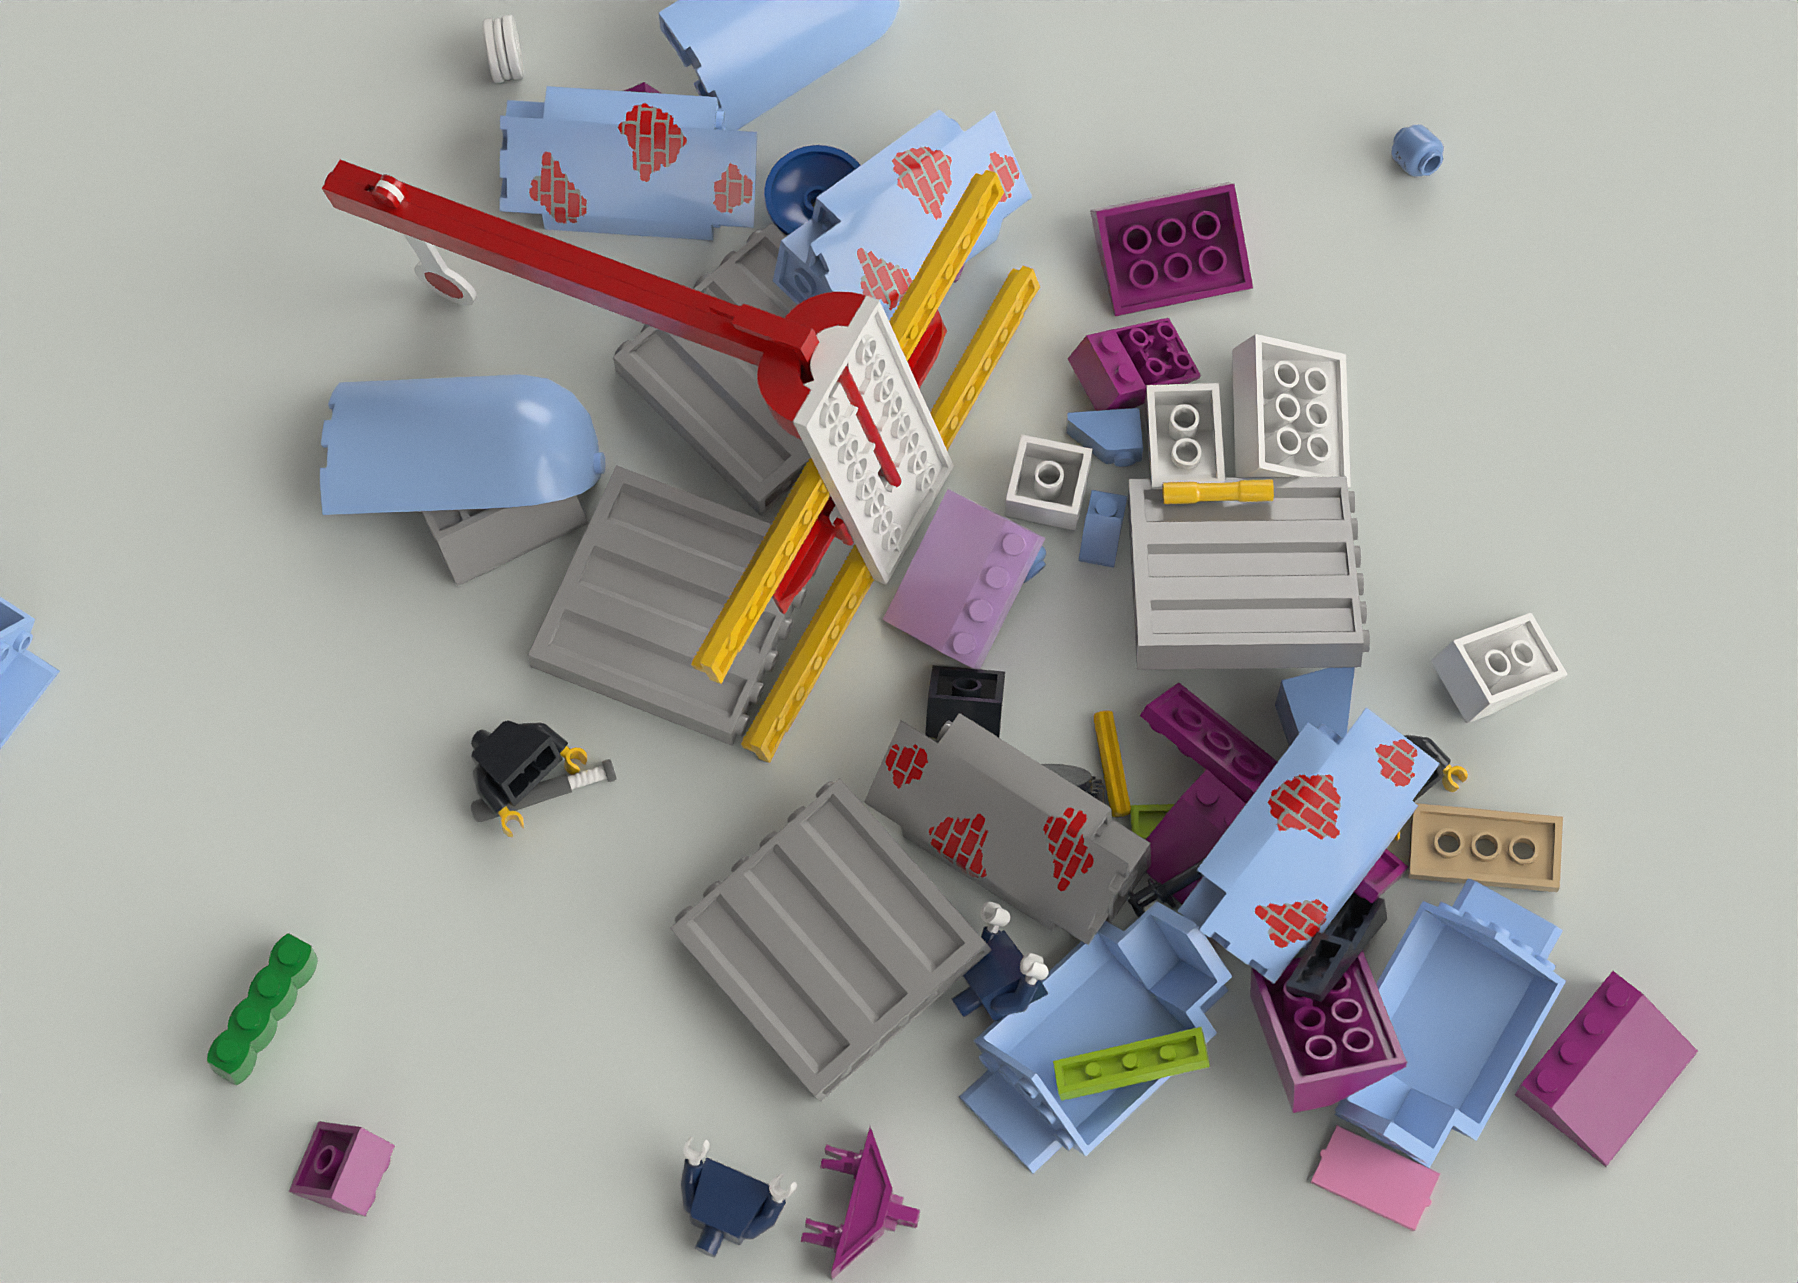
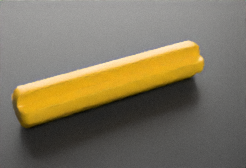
M1110 710L1099 711L1094 714L1093 720L1109 807L1112 810V817H1124L1130 814L1131 806L1114 715Z

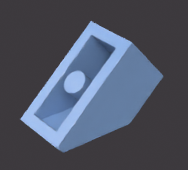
M1139 408L1067 413V434L1083 447L1091 448L1092 454L1105 464L1127 467L1142 461L1143 441Z

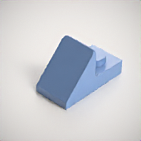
M1092 490L1078 561L1114 568L1127 496Z

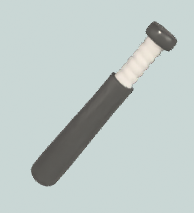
M607 759L599 767H594L574 775L567 776V774L541 781L515 807L508 804L507 808L510 811H517L572 793L574 788L583 787L587 784L596 783L607 779L608 782L615 781L617 778L612 761ZM482 798L473 801L471 804L473 818L477 822L500 817L498 813L495 815L492 813Z

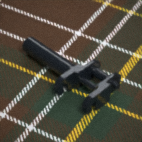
M1205 858L1163 884L1158 881L1154 883L1149 878V885L1134 894L1132 891H1128L1130 898L1127 901L1131 904L1138 918L1146 912L1144 907L1158 898L1162 903L1167 902L1171 908L1176 907L1171 896L1204 876L1197 869ZM1152 892L1155 893L1153 896L1149 897L1148 899L1144 900L1143 902H1140V900H1141L1142 898L1146 897L1147 895L1151 894Z

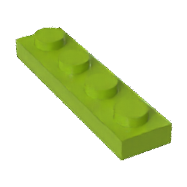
M1202 1027L1053 1061L1058 1094L1061 1101L1210 1067Z

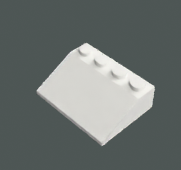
M1254 334L1233 348L1236 478L1347 476L1348 488H1350L1346 355Z

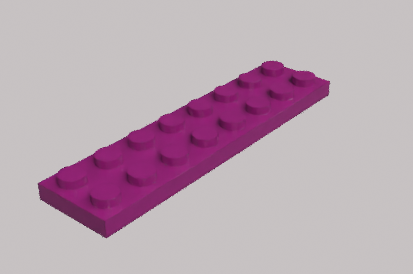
M1179 682L1147 704L1140 714V717L1149 723L1152 730L1164 735L1177 746L1183 755L1192 758L1203 768L1210 771L1246 804L1278 763L1277 760ZM1385 849L1354 892L1373 903L1404 875L1409 866Z

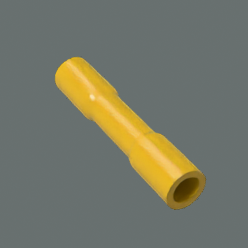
M1273 479L1240 480L1238 482L1224 483L1163 482L1162 498L1163 504H1193L1200 501L1235 500L1240 502L1273 501L1274 485Z

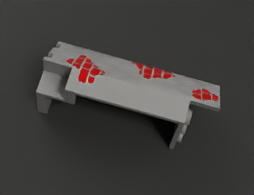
M960 713L954 722L949 720L942 727L937 737L939 743L900 720L864 803L900 825L903 837L1052 931L1057 925L1089 945L1105 921L1110 924L1129 898L1128 891L1133 892L1150 867V843L1112 819V810L1109 806Z

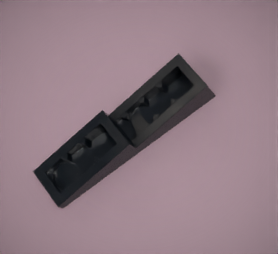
M1353 892L1333 918L1325 933H1316L1285 985L1286 992L1322 1002L1387 921L1385 899L1378 898L1371 903L1366 898H1362Z

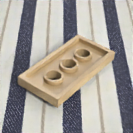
M1416 803L1418 807L1413 812L1411 818L1408 879L1465 884L1469 878L1484 886L1549 892L1559 891L1563 817ZM1443 836H1451L1456 839L1459 848L1452 853L1444 852L1438 845V839ZM1481 839L1490 840L1495 845L1496 852L1491 856H1483L1476 850L1475 843ZM1521 842L1526 843L1532 848L1533 856L1525 860L1520 859L1514 854L1513 846Z

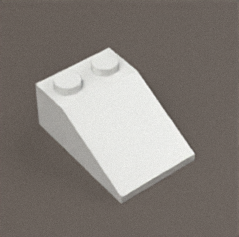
M1219 383L1147 385L1145 418L1152 489H1162L1163 482L1224 483L1225 471Z
M1532 613L1453 640L1431 660L1466 723L1494 714L1568 675Z

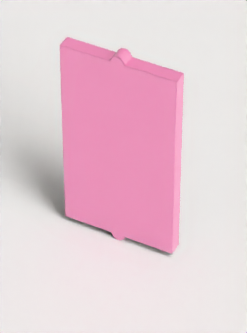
M1337 1125L1326 1150L1323 1149L1320 1152L1322 1159L1311 1183L1415 1231L1425 1207H1429L1432 1203L1429 1198L1440 1173Z

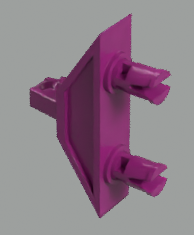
M871 1126L868 1130L864 1149L860 1150L859 1153L832 1147L828 1144L825 1146V1154L835 1159L822 1158L820 1168L854 1175L855 1184L844 1224L841 1223L840 1227L806 1218L805 1227L817 1233L802 1232L801 1242L834 1249L836 1256L831 1271L832 1280L878 1240L885 1230L895 1232L897 1224L917 1228L920 1218L919 1209L902 1205L904 1197L893 1194V1188Z

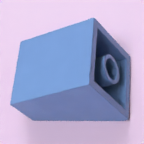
M1355 667L1326 668L1281 680L1275 707L1289 747L1308 722L1317 729L1323 723L1342 739L1344 738L1348 728Z

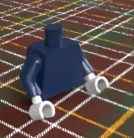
M988 901L981 909V919L983 922L989 923L988 926L983 927L981 938L991 948V951L963 975L969 987L951 999L963 1018L980 1006H983L992 1020H1000L1009 1014L1026 1011L1029 1004L1049 994L1041 982L1048 976V969L1042 964L1044 961L1043 957L1033 953H1027L1023 956L1005 930L1002 932L999 930V927L1006 926L1010 921L1008 911L1002 909L999 904Z
M691 1136L683 1148L686 1157L680 1183L683 1208L690 1214L691 1224L703 1229L694 1248L705 1255L716 1257L724 1239L736 1245H741L745 1239L753 1240L773 1227L786 1203L785 1198L797 1190V1183L794 1181L790 1184L788 1190L785 1191L780 1186V1179L783 1177V1173L775 1177L769 1185L706 1157L703 1164L702 1159L708 1152L710 1143L708 1140H705L702 1151L697 1152L691 1147V1141L693 1140V1136Z

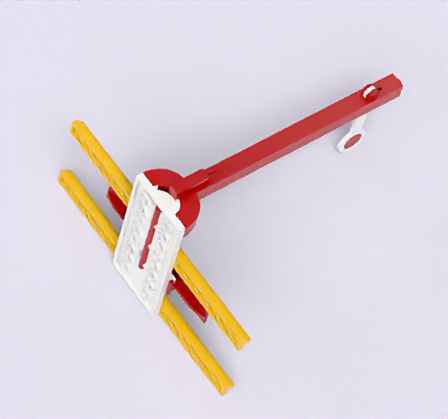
M340 159L333 171L327 175L325 183L321 188L332 206L338 210L403 233L419 258V262L414 268L417 277L432 291L454 303L466 306L472 305L477 294L469 282L447 267L435 246L758 366V387L773 418L786 432L803 441L811 458L808 459L809 462L806 463L804 470L799 474L800 477L797 478L793 489L790 490L791 493L788 494L786 501L781 505L782 508L779 509L777 516L774 517L773 524L770 525L768 532L765 533L766 536L763 537L761 544H759V548L756 549L757 551L754 552V556L749 560L750 563L747 564V568L742 572L741 579L738 580L736 587L733 588L734 591L731 592L729 599L726 600L725 607L722 608L720 615L717 616L718 619L715 620L713 627L710 628L711 631L708 632L706 639L703 640L704 643L701 644L699 651L696 652L697 655L693 657L692 667L706 673L710 680L722 684L737 653L741 651L771 597L779 611L785 615L795 596L799 594L811 579L834 537L840 539L843 544L853 545L849 556L846 557L847 559L844 560V564H842L840 571H838V575L833 579L832 586L829 587L823 601L820 602L821 605L816 609V613H814L810 624H808V628H805L806 631L803 632L797 647L792 651V655H790L786 666H784V670H781L782 673L779 674L773 689L770 690L771 692L768 693L764 704L761 705L760 712L757 713L753 724H750L751 727L748 728L749 731L743 737L741 743L743 748L756 753L760 760L770 763L785 733L789 731L873 581L875 580L887 585L954 467L948 454L950 445L1023 319L1024 312L1040 289L1034 269L1022 265L1020 270L1013 268L1009 272L1006 281L1001 285L1002 288L999 289L1000 292L995 296L996 299L991 303L992 306L987 310L983 321H981L979 328H977L975 335H973L969 346L964 350L965 353L960 357L959 364L956 365L942 393L937 397L936 404L929 411L921 394L920 387L935 363L943 344L944 336L947 333L938 307L985 228L987 219L1004 194L998 174L986 169L982 175L976 173L970 179L969 186L966 187L960 201L955 205L954 212L951 213L947 223H945V227L940 231L939 238L934 242L930 253L925 257L926 260L923 261L921 268L916 272L915 279L910 283L906 294L903 295L904 298L899 302L895 313H893L889 321L880 300L859 293L845 291L827 292L810 297L796 305L785 318L748 304L738 306L406 184L390 175H382Z

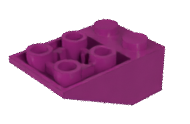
M1169 317L1086 335L1067 358L1096 411L1136 408L1145 404L1147 385L1189 384L1201 377L1199 370Z

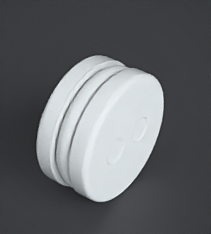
M504 15L502 18H495L494 21L493 17L484 19L485 48L493 81L495 83L504 82V79L510 80L512 77L514 80L522 79L524 76L523 60L514 17L512 15Z

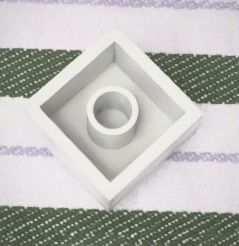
M1021 434L1006 497L1005 516L1076 531L1091 467L1092 449Z

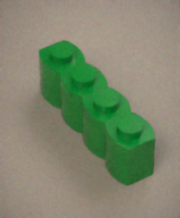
M290 933L284 935L274 945L269 956L268 965L262 968L253 978L248 990V997L234 1008L228 1020L227 1030L219 1034L209 1048L207 1063L214 1073L235 1085H239L248 1078L255 1067L257 1053L265 1049L272 1041L277 1030L278 1021L291 1011L297 999L298 989L311 979L316 970L318 957L311 945Z

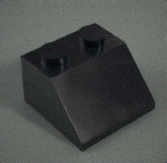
M932 665L925 735L937 740L939 732L945 723L949 720L954 722L960 713L1000 738L1005 671Z

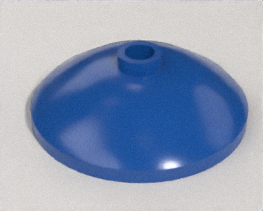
M826 145L804 146L784 155L773 166L765 183V205L772 222L787 236L812 219L814 211L812 204L816 202V197L860 167V163L843 150Z

